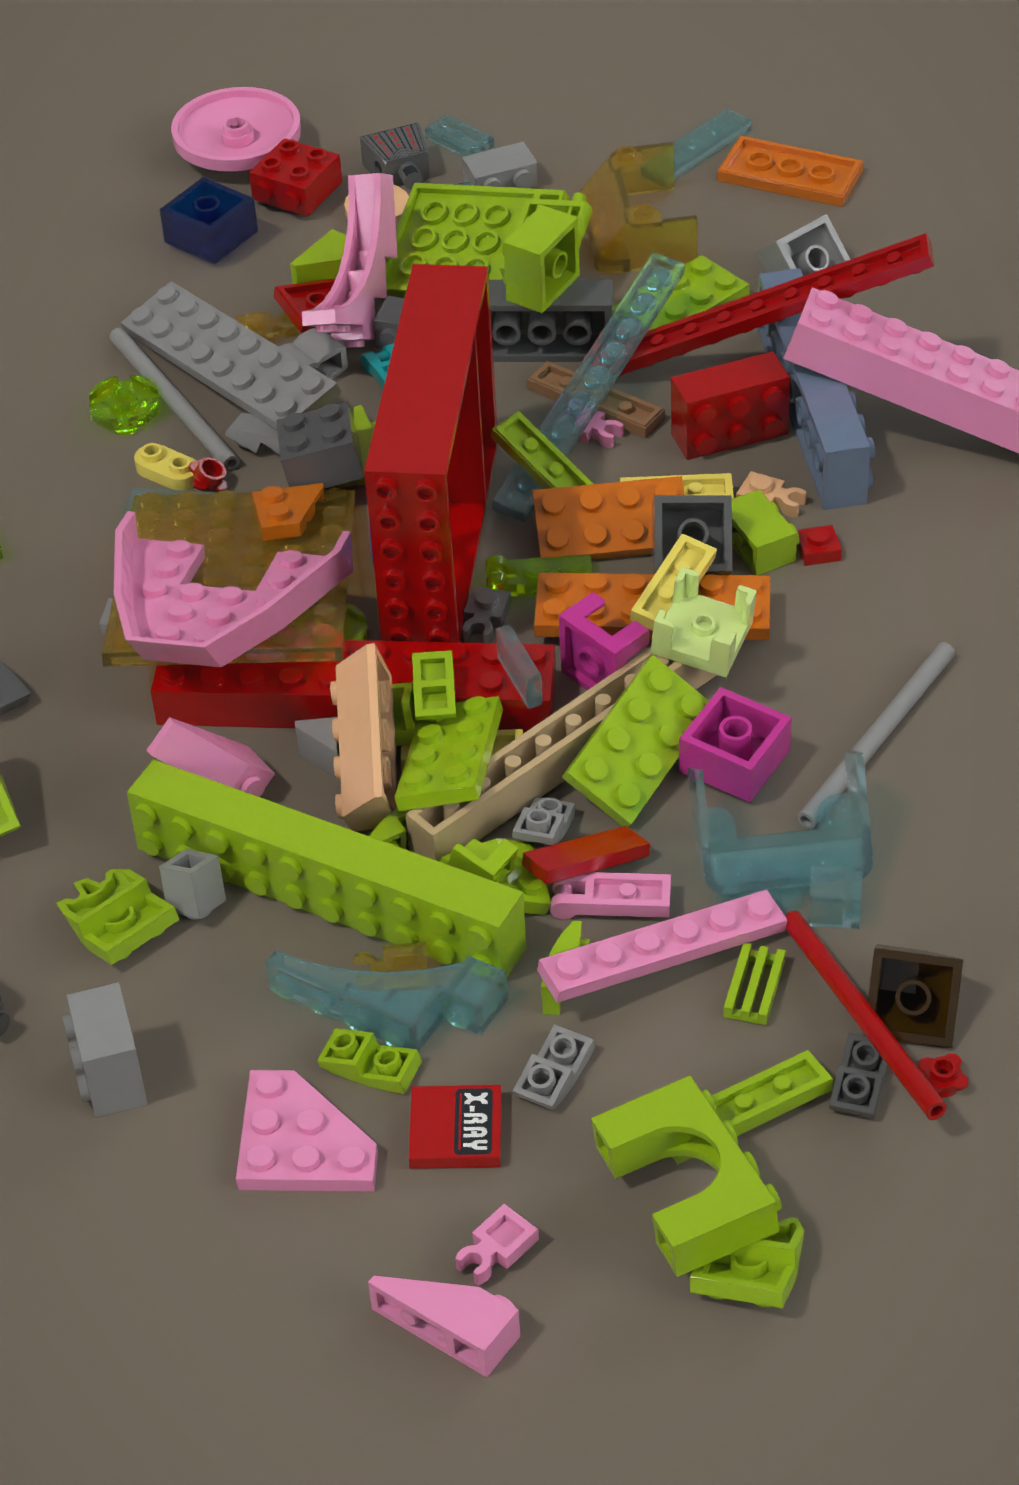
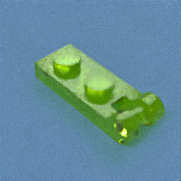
M492 555L485 561V572L488 576L486 578V588L511 591V597L537 595L539 573H592L591 555L510 560L501 555Z

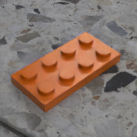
M682 476L533 490L540 564L652 554V503L654 495H685Z

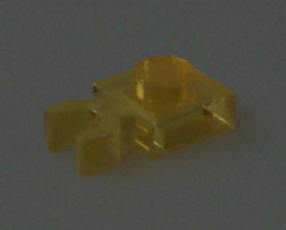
M270 311L261 313L251 312L246 315L236 316L237 322L272 343H275L274 337L280 336L285 339L298 337L296 326L285 312L277 317H271Z
M426 942L383 945V958H376L367 952L353 955L354 965L366 964L371 969L369 975L355 977V987L368 988L374 985L377 980L385 979L386 992L429 988Z

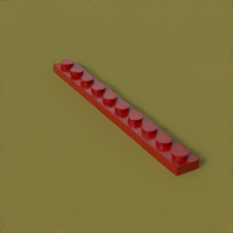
M927 233L594 349L592 350V374L598 382L615 379L623 374L643 367H650L655 363L675 356H682L692 350L716 344L721 340L738 334L748 333L764 325L785 320L790 316L802 313L812 287L820 291H830L842 299L877 286L886 285L891 281L911 274L921 273L926 269L934 267L932 243Z

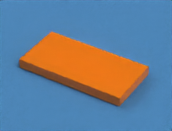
M739 136L717 171V181L842 207L863 172L864 161Z

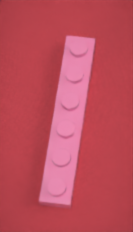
M766 889L539 959L537 971L556 1003L730 949L742 945L743 942L749 943L783 932L788 920Z

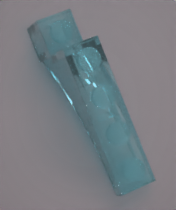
M277 950L266 961L270 990L274 991L281 998L297 1001L310 1007L311 1010L319 1015H328L347 1024L353 1030L372 1032L376 1038L383 1040L388 1046L417 1049L418 1052L443 1019L459 1029H467L482 1035L508 1001L506 972L471 956H468L464 962L452 965L398 972L356 971L328 967L304 961Z

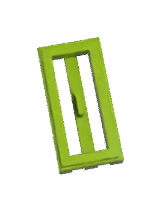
M743 942L724 1004L723 1017L767 1025L784 967L786 950L777 949L776 954L769 953V947L760 946L759 951L752 950V944ZM749 962H755L742 1008L736 1009ZM765 965H771L772 968L759 1013L752 1012Z

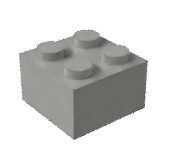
M119 982L66 995L70 1013L63 1014L62 1018L67 1040L77 1039V1041L68 1044L75 1074L85 1073L76 1076L82 1102L91 1100L95 1118L148 1105L136 1047Z

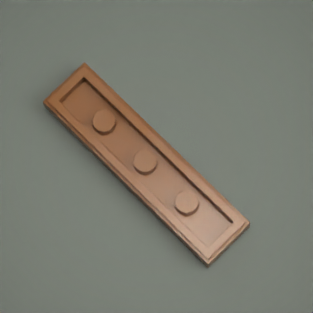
M546 361L527 379L528 390L569 407L576 402L605 413V421H619L624 425V430L646 438L665 420V409L549 361Z

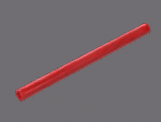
M799 911L788 912L785 915L788 920L785 928L925 1116L929 1120H936L943 1116L947 1109L945 1102Z

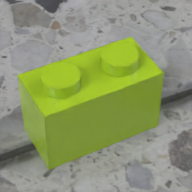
M760 489L733 498L732 548L750 570L758 576L796 562V545L799 544V535L795 526L792 523H788L780 514L777 505L773 501H769Z

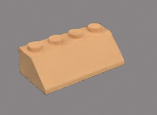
M372 643L366 644L337 664L336 681H331L330 683L332 702L334 705H337L338 718L332 719V732L334 741L336 743L339 742L340 756H334L335 776L337 780H341V794H336L335 806L338 818H343L349 829L353 831L375 829L386 816L398 808L394 798L398 784L392 675L376 644Z

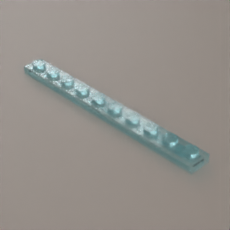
M654 252L652 253L538 430L566 457L572 451L685 272L684 263ZM516 463L493 498L492 509L526 523L534 510L533 490L543 488Z

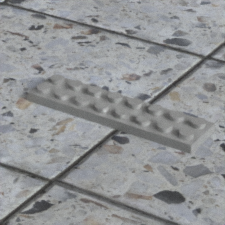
M172 281L160 288L154 296L136 308L120 323L128 335L276 430V420L285 418L292 413H305L320 409L324 405L331 403L342 393L338 383Z

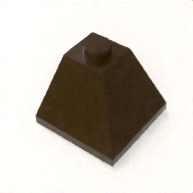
M877 944L874 947L868 1003L898 1041L952 1048L964 959L924 950Z

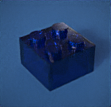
M202 177L159 209L164 242L212 264L219 262L258 232L254 198L206 177Z

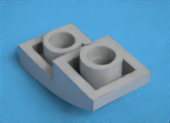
M241 413L225 433V436L255 453L264 444L273 449L277 454H280L277 430L251 413Z
M535 796L530 808H523L512 831V838L549 845L557 844L563 838L574 819L575 803L560 801L556 798Z
M554 1024L538 1056L535 1054L530 1056L513 1089V1094L554 1111L569 1093L596 1048L594 1039Z

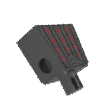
M418 122L360 136L362 164L371 174L384 173L393 175V185H405L408 189H412L414 183H422L423 180L429 178L428 151Z

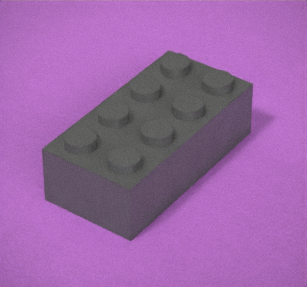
M613 279L575 280L543 313L506 301V286L503 280H489L494 362H592V350L614 343Z

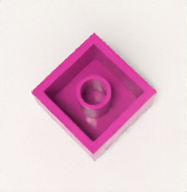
M720 687L679 738V772L750 803L790 751L792 717Z

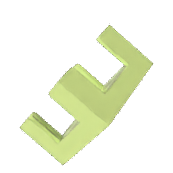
M681 567L674 582L673 601L667 614L665 610L660 609L654 620L651 654L727 677L753 623L757 590L742 585L738 586L735 606L698 595L700 574L697 571Z

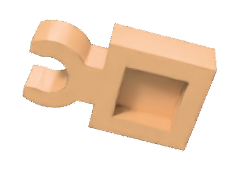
M752 471L736 493V497L760 489L769 501H773L778 509L789 517H798L799 504L805 506L807 491L797 487L785 489L784 480Z

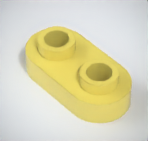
M156 443L146 444L136 451L134 460L136 471L140 476L176 491H185L194 487V476L189 470V465L191 462L196 461L195 459Z

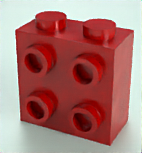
M284 138L249 172L252 200L308 217L342 183L340 154Z

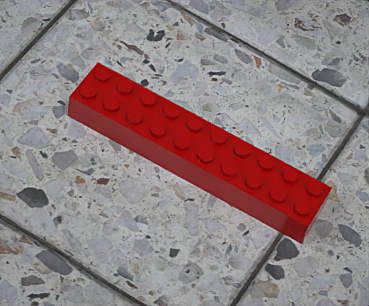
M268 638L222 667L157 661L151 687V697L157 725H164L170 717L192 726L295 728V721L338 717L337 705L333 704L330 692L331 681H336V665L366 644H376L392 675V684L413 682L412 653L452 650L456 703L477 696L484 698L499 696L503 712L498 730L523 729L524 734L553 714L557 679L555 645Z

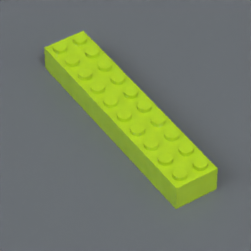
M155 759L151 761L127 791L137 847L151 856H159L170 860L185 849L218 855L223 882L232 883L248 889L256 895L267 896L283 902L291 908L302 909L318 915L328 922H337L358 930L366 936L380 938L396 944L403 950H412L431 957L441 964L455 966L471 972L479 978L490 979L500 984H504L527 949L523 891Z

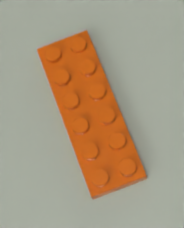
M539 573L534 620L535 637H560L559 615L592 592L603 598L605 605L588 616L587 619L611 636L615 635L632 623L629 620L631 610L655 574ZM714 574L703 576L699 583L698 595L735 606L738 586L742 585L757 590L753 623L745 640H770V576ZM649 629V638L652 639L653 631Z

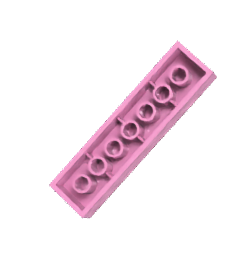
M812 287L783 359L1019 453V370L1009 367L1002 360L989 359L979 355L967 346H957L942 340L932 332H922L907 326L897 318H887L872 312L865 305L850 303L838 298L830 291H820Z

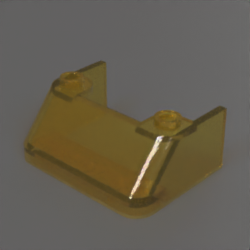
M673 142L619 147L609 155L580 189L579 192L586 196V202L590 204L593 210L585 233L594 266L599 272L617 274L683 266L697 258L698 219L696 215L662 219L660 211L652 205L642 203L630 206L628 195L674 190Z

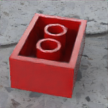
M772 351L671 377V435L686 460L788 434L790 376Z

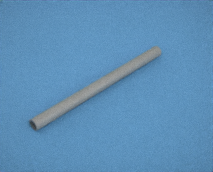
M123 328L112 330L109 339L209 453L223 463L226 471L235 470L240 462L235 453Z
M946 642L939 643L798 813L797 820L800 825L807 829H813L955 656V650L950 644Z

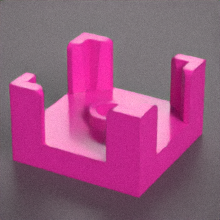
M594 592L559 615L561 673L586 690H589L627 664L629 658L649 644V629L636 621L630 623L613 636L589 621L587 617L605 605V600Z

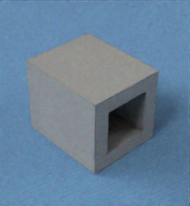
M185 849L159 866L165 901L175 906L177 914L184 915L188 919H202L226 901L218 855Z

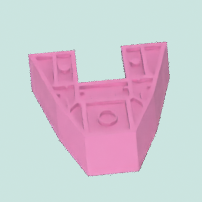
M127 511L115 529L114 597L125 640L144 660L222 667L284 629L353 573L351 531H343L334 549L326 556L301 554L295 550L278 551L256 591L241 590L234 586L219 588L203 586L199 583H190L205 559L204 545L192 544L185 540L170 542L138 539L135 512Z

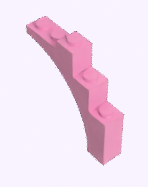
M384 173L348 175V223L339 272L323 302L311 310L302 311L303 326H315L316 333H331L334 339L344 342L346 348L365 347L364 340H375L373 321L375 318V299L387 298L386 259L397 258L393 175Z

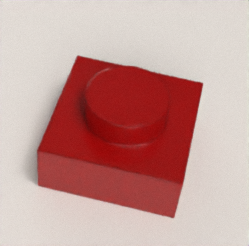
M833 525L797 530L799 535L797 547L804 566L841 561L842 549Z

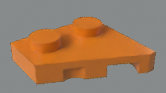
M323 483L285 488L269 486L261 491H253V507L263 541L301 536L306 529V523L315 514L316 502H323L325 499Z

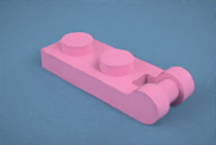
M591 872L552 884V890L556 895L551 900L550 912L553 917L560 920H568L575 915L670 917L671 874Z

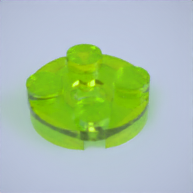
M129 375L130 380L118 381V376H114L95 385L89 394L91 419L103 428L115 430L121 436L131 435L135 433L138 427L153 420L161 413V404L155 383L146 377Z

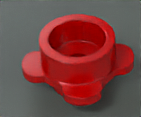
M205 457L200 461L190 463L189 470L194 476L193 486L197 490L211 491L214 489L218 492H224L227 489L228 484L223 480L226 475V468L222 462L212 457Z
M948 1053L945 1056H939L934 1059L924 1057L918 1062L919 1070L941 1098L951 1097L968 1086V1077L962 1074L960 1068L962 1059L957 1054Z

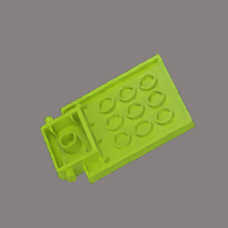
M414 183L396 228L397 258L386 259L387 296L405 297L412 264L488 267L489 280H503L505 267L502 245L505 238L511 235L541 205L578 217L580 249L593 212L592 207L586 202V196L580 192L574 193L570 201L565 190Z

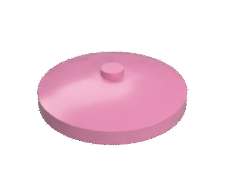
M232 87L203 94L185 104L176 113L172 121L171 132L174 148L189 163L216 171H242L253 169L284 138L298 142L301 135V123L297 107L287 97L262 88Z

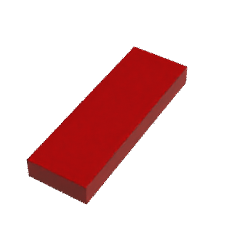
M623 826L524 852L522 866L547 885L646 858L650 854L651 843L629 827Z

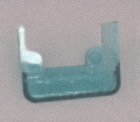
M844 751L848 792L832 794L823 799L817 810L818 829L737 837L735 820L727 810L721 807L706 806L703 769L696 766L687 767L693 830L702 873L707 886L718 894L731 895L759 892L766 889L769 891L855 882L865 878L873 867V849L863 752Z

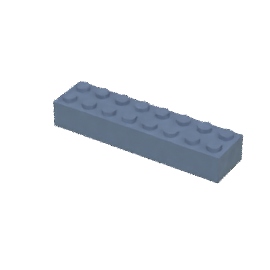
M801 269L760 273L758 292L802 277ZM801 313L757 328L765 352L773 351L790 376L789 418L823 510L867 504L868 488H873V474L869 462L875 458V447L872 437H866L863 414H857L854 391H848V385L783 359Z

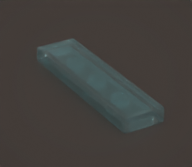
M727 108L640 164V174L665 187L738 139L739 136L751 130V120Z

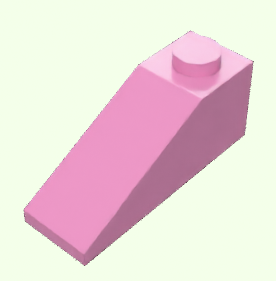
M170 717L146 750L151 756L166 764L258 797L263 794L266 786L275 775L249 746Z
M373 1276L368 1281L372 1310L486 1378L520 1338L519 1310L509 1299L497 1294L494 1296L476 1286Z

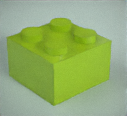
M541 205L511 235L505 238L502 245V254L505 267L503 282L506 286V301L543 313L580 276L578 217Z

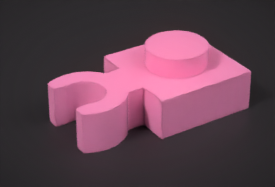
M574 402L556 421V433L588 444L591 439L598 440L602 447L613 448L614 435L620 438L624 436V425L616 420L605 421V413Z
M503 1204L472 1232L474 1245L466 1246L457 1253L455 1258L456 1269L461 1272L469 1264H479L480 1266L473 1271L474 1283L481 1285L491 1277L492 1266L496 1262L508 1269L539 1240L538 1228Z

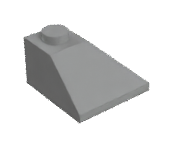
M827 214L756 252L766 273L800 268L803 276L850 260Z

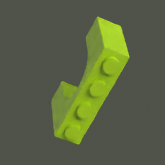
M690 1075L591 1118L596 1149L615 1179L658 1160L674 1156L700 1159L711 1165L718 1172L714 1181L700 1193L652 1214L656 1244L677 1277L779 1232L777 1211L782 1209V1205L777 1191L772 1184L765 1185L762 1182L757 1163L749 1151L744 1153L738 1146L736 1133L728 1120H720L711 1094L707 1089L701 1091Z

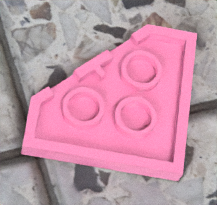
M250 1070L236 1173L238 1190L374 1192L378 1152L377 1144L296 1071Z

